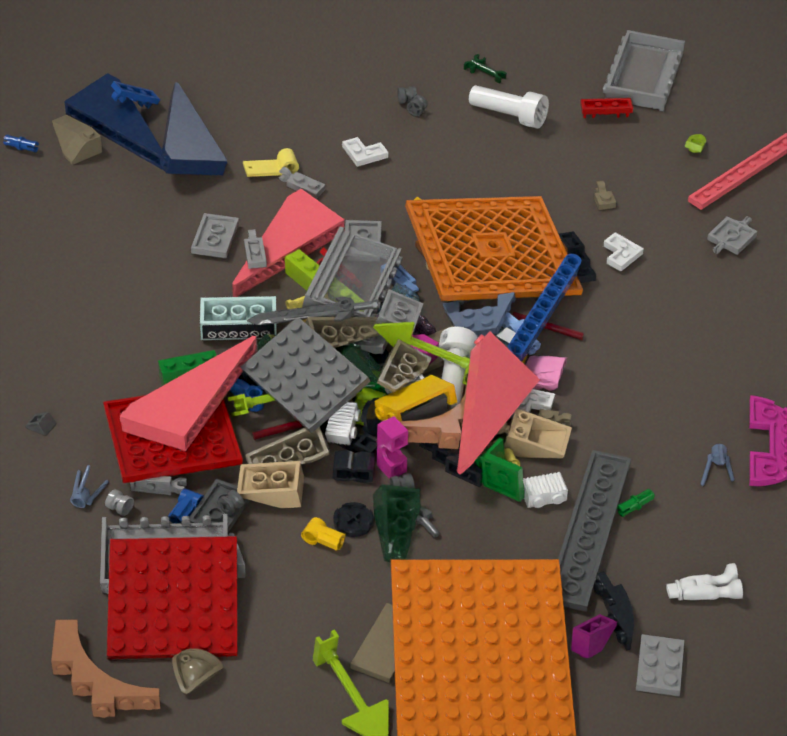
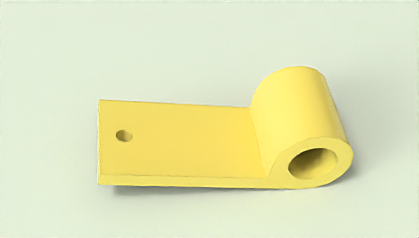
M289 148L280 150L277 160L243 161L247 177L282 175L279 172L282 167L288 168L292 174L299 169L293 150Z

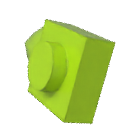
M702 134L691 135L687 139L685 147L689 148L688 150L691 152L701 153L705 147L706 138Z

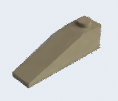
M398 339L387 357L377 383L392 392H396L425 372L432 358Z
M318 427L313 433L303 428L245 456L248 464L300 461L301 464H305L330 455V447L321 427Z

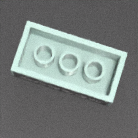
M276 296L201 298V340L248 339L252 336H256L257 339H273L277 335V324L255 325L247 322V320L259 313L276 311Z

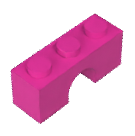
M395 416L379 423L377 431V467L389 479L392 476H400L407 472V457L401 452L400 448L408 445V430Z

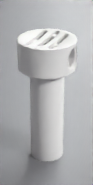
M477 85L472 87L469 94L470 105L519 117L520 124L538 129L543 125L547 117L549 100L547 96L527 92L524 97Z
M449 327L443 330L440 335L439 348L461 357L470 358L471 350L476 345L474 341L478 337L470 329ZM442 358L444 360L442 379L454 384L457 403L447 404L448 412L462 400L464 390L462 382L465 369L460 367L459 364Z

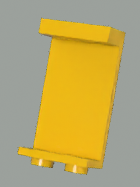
M430 375L375 400V414L382 421L395 416L400 422L402 421L400 413L443 393L447 396V404L457 403L455 386L450 382Z

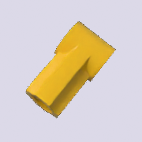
M317 517L312 518L301 533V537L308 544L315 545L318 542L334 550H340L345 541L344 533L327 527L326 523Z

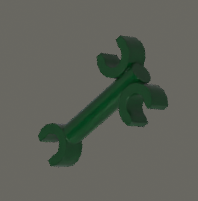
M480 54L474 55V59L464 63L463 69L470 68L471 74L477 68L493 76L497 83H501V78L506 79L507 73L505 71H495L486 66V58L479 59Z

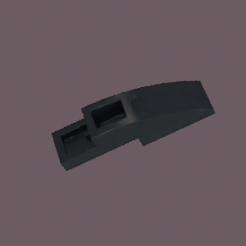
M604 571L597 573L594 589L597 595L602 597L604 605L608 610V616L606 617L617 622V626L614 629L616 638L620 644H623L626 651L631 650L634 615L629 597L622 584L613 586Z

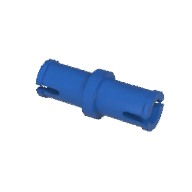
M8 134L4 137V140H8V142L3 141L6 146L16 147L18 150H29L35 153L39 149V147H35V145L39 146L37 141L27 140L22 136L18 138Z

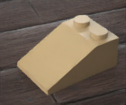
M301 462L242 464L240 466L237 492L244 499L278 508L301 507L304 485Z

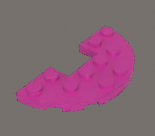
M751 395L749 399V428L769 430V453L750 451L749 486H766L787 480V408L783 409L775 405V401Z

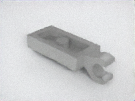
M282 167L279 170L282 173L279 179L287 182L286 186L296 191L303 189L315 199L325 191L326 185L298 172L292 174L286 167Z
M255 229L248 230L249 237L244 239L248 269L267 267L262 237H256Z
M161 476L130 482L131 491L171 495V492L180 494L185 489L184 486H187L186 478H177L172 481L170 476Z

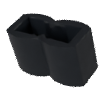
M347 450L335 451L333 479L338 481L354 480L360 483L373 482L375 454L369 452L354 453Z

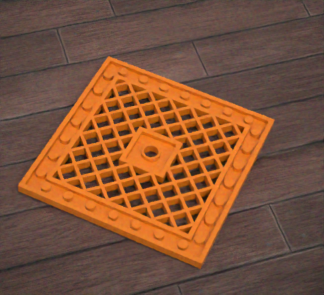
M542 196L406 200V210L441 301L498 299L499 294L514 292L515 298L540 297L567 256V252ZM577 276L564 296L582 295L583 288Z

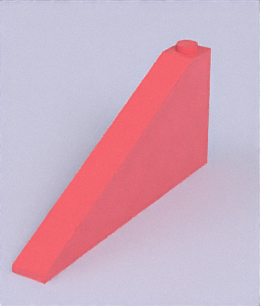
M299 189L289 195L262 236L267 267L248 269L246 261L232 283L233 297H239L284 270L285 256L298 249L309 255L332 241L339 227L344 228V219L303 189Z
M491 331L485 336L481 334L474 341L476 345L470 354L457 469L460 475L473 464L540 381Z
M256 336L244 340L131 403L120 415L122 431L186 451L243 372L240 366L258 351Z

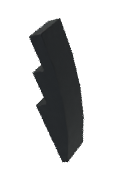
M574 231L559 233L567 255L575 254L581 258V264L577 273L580 283L596 281V273L591 268V261L585 253V245Z
M419 443V447L432 452L433 460L445 465V472L479 488L481 487L483 471L474 462L461 475L457 472L460 449L438 448L437 443Z

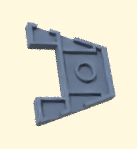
M514 292L499 294L498 306H486L475 310L467 309L461 312L459 301L443 303V308L449 320L453 323V327L470 329L479 337L481 334L485 336L489 331L493 334L499 333L505 321V315L511 310V303L515 302L516 298Z

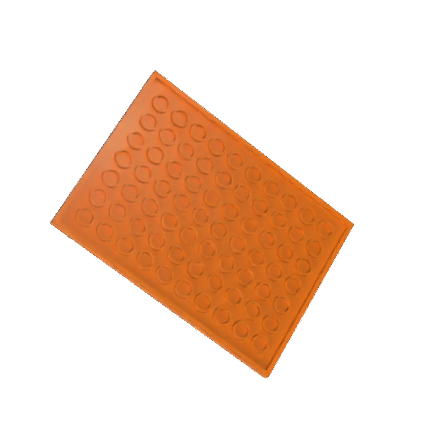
M559 559L391 560L397 736H576Z

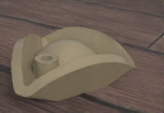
M201 649L183 650L174 655L172 659L178 685L181 691L186 694L202 686L223 669V664L218 658Z

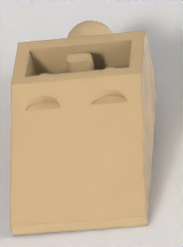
M516 409L510 425L505 423L497 434L507 433L504 449H512L515 456L522 458H563L572 427Z

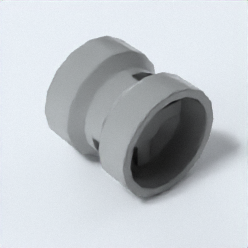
M117 489L112 490L105 501L107 508L116 510L122 516H126L134 505L132 497L124 496Z

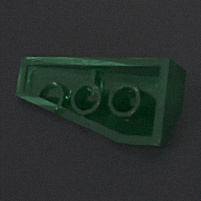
M350 343V345L335 348L368 376L371 382L377 383L382 368L367 351L361 349V345Z
M382 484L373 493V508L383 558L385 562L406 560L412 532L416 526V518L421 508L420 489Z

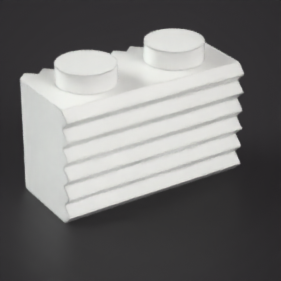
M347 402L329 418L325 432L327 442L351 445L352 438L355 439L357 434L356 421H360L361 410L358 409L357 403Z
M560 472L523 478L524 499L527 508H540L547 504H561L563 501H567L568 489Z

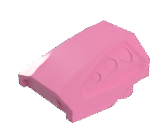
M530 356L526 366L540 379L534 389L544 388L552 391L558 388L559 379L567 363V357Z

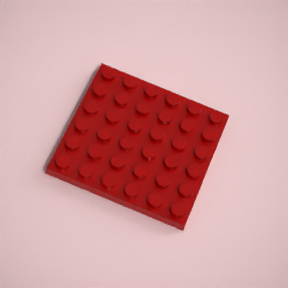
M144 396L103 402L123 483L243 464L242 455L224 399L186 451L122 431L121 413L131 403Z
M237 536L110 539L107 659L173 658L174 655L186 649H201L213 654L215 657L238 656Z

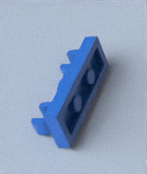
M113 81L111 85L115 90L111 96L114 101L119 99L123 103L126 97H128L130 100L137 102L140 107L145 105L147 109L152 106V103L158 105L160 102V98L153 90Z

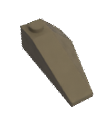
M68 115L52 120L63 156L72 165L102 153L101 136L92 127Z
M307 317L306 324L334 348L380 335L373 328L375 324H379L376 322L378 317H350L336 322L334 321L335 317Z

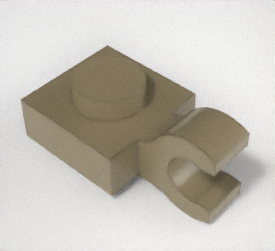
M596 181L598 188H595L594 200L598 209L616 208V200L612 191H606L604 181Z
M540 409L538 416L571 427L572 414L563 413L559 416V411Z

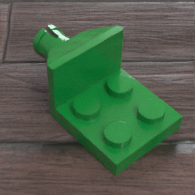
M499 438L489 443L474 461L483 471V485L521 502L525 498L522 467L505 460L503 439Z

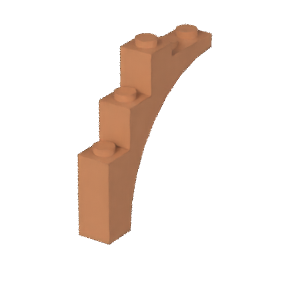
M464 384L462 400L450 411L430 419L400 421L408 430V442L437 443L438 448L458 449L462 434L467 385Z
M56 620L51 659L53 675L72 674L71 685L73 695H92L93 717H115L116 709H160L159 688L139 687L110 677L88 658L82 648L79 639L78 620Z

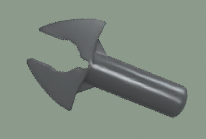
M418 507V513L421 516H417L412 510L411 522L413 527L419 524L423 525L434 538H437L440 532L429 521L432 518V512L426 508Z

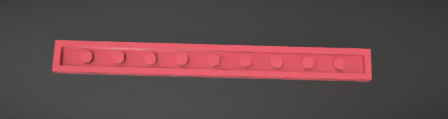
M787 133L688 197V202L702 210L786 155Z

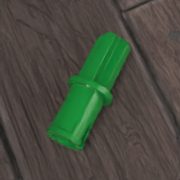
M647 489L636 496H630L629 500L617 505V509H620L618 510L619 515L624 517L634 510H640L641 506L654 499V492L651 489Z

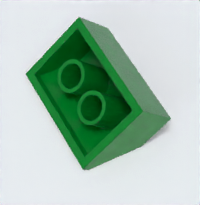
M215 350L158 360L159 378L162 386L216 357Z

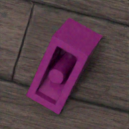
M599 614L573 627L571 651L584 658H590L601 652L617 626V622Z

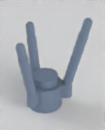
M723 444L714 445L711 449V454L708 455L701 486L705 484L712 462L717 465H724L726 463L730 480L734 481L730 457L727 456V447Z
M90 465L86 467L80 486V470L77 471L70 501L78 508H84L86 504L90 506L97 495L109 483L106 480L90 496V491L84 487L91 468Z

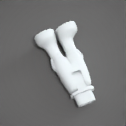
M735 563L728 564L724 573L718 576L709 574L694 575L675 580V583L666 584L669 599L714 600L719 597L741 599L743 597L742 583L738 579Z

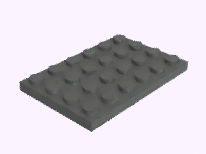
M299 317L293 320L240 366L246 375L310 433H313L371 382L368 376Z

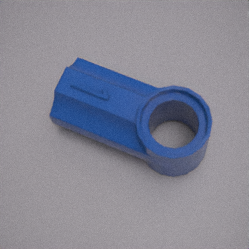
M239 378L229 390L235 396L245 394V397L250 396L254 398L263 395L261 387L251 386ZM264 403L254 405L253 408L248 410L253 412L260 411L264 408Z
M186 488L183 489L179 495L178 503L168 515L169 521L172 524H182V517H190L204 495Z

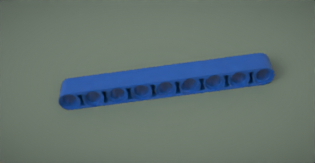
M568 254L564 258L510 341L508 349L521 362L576 278L581 264V258L578 255Z

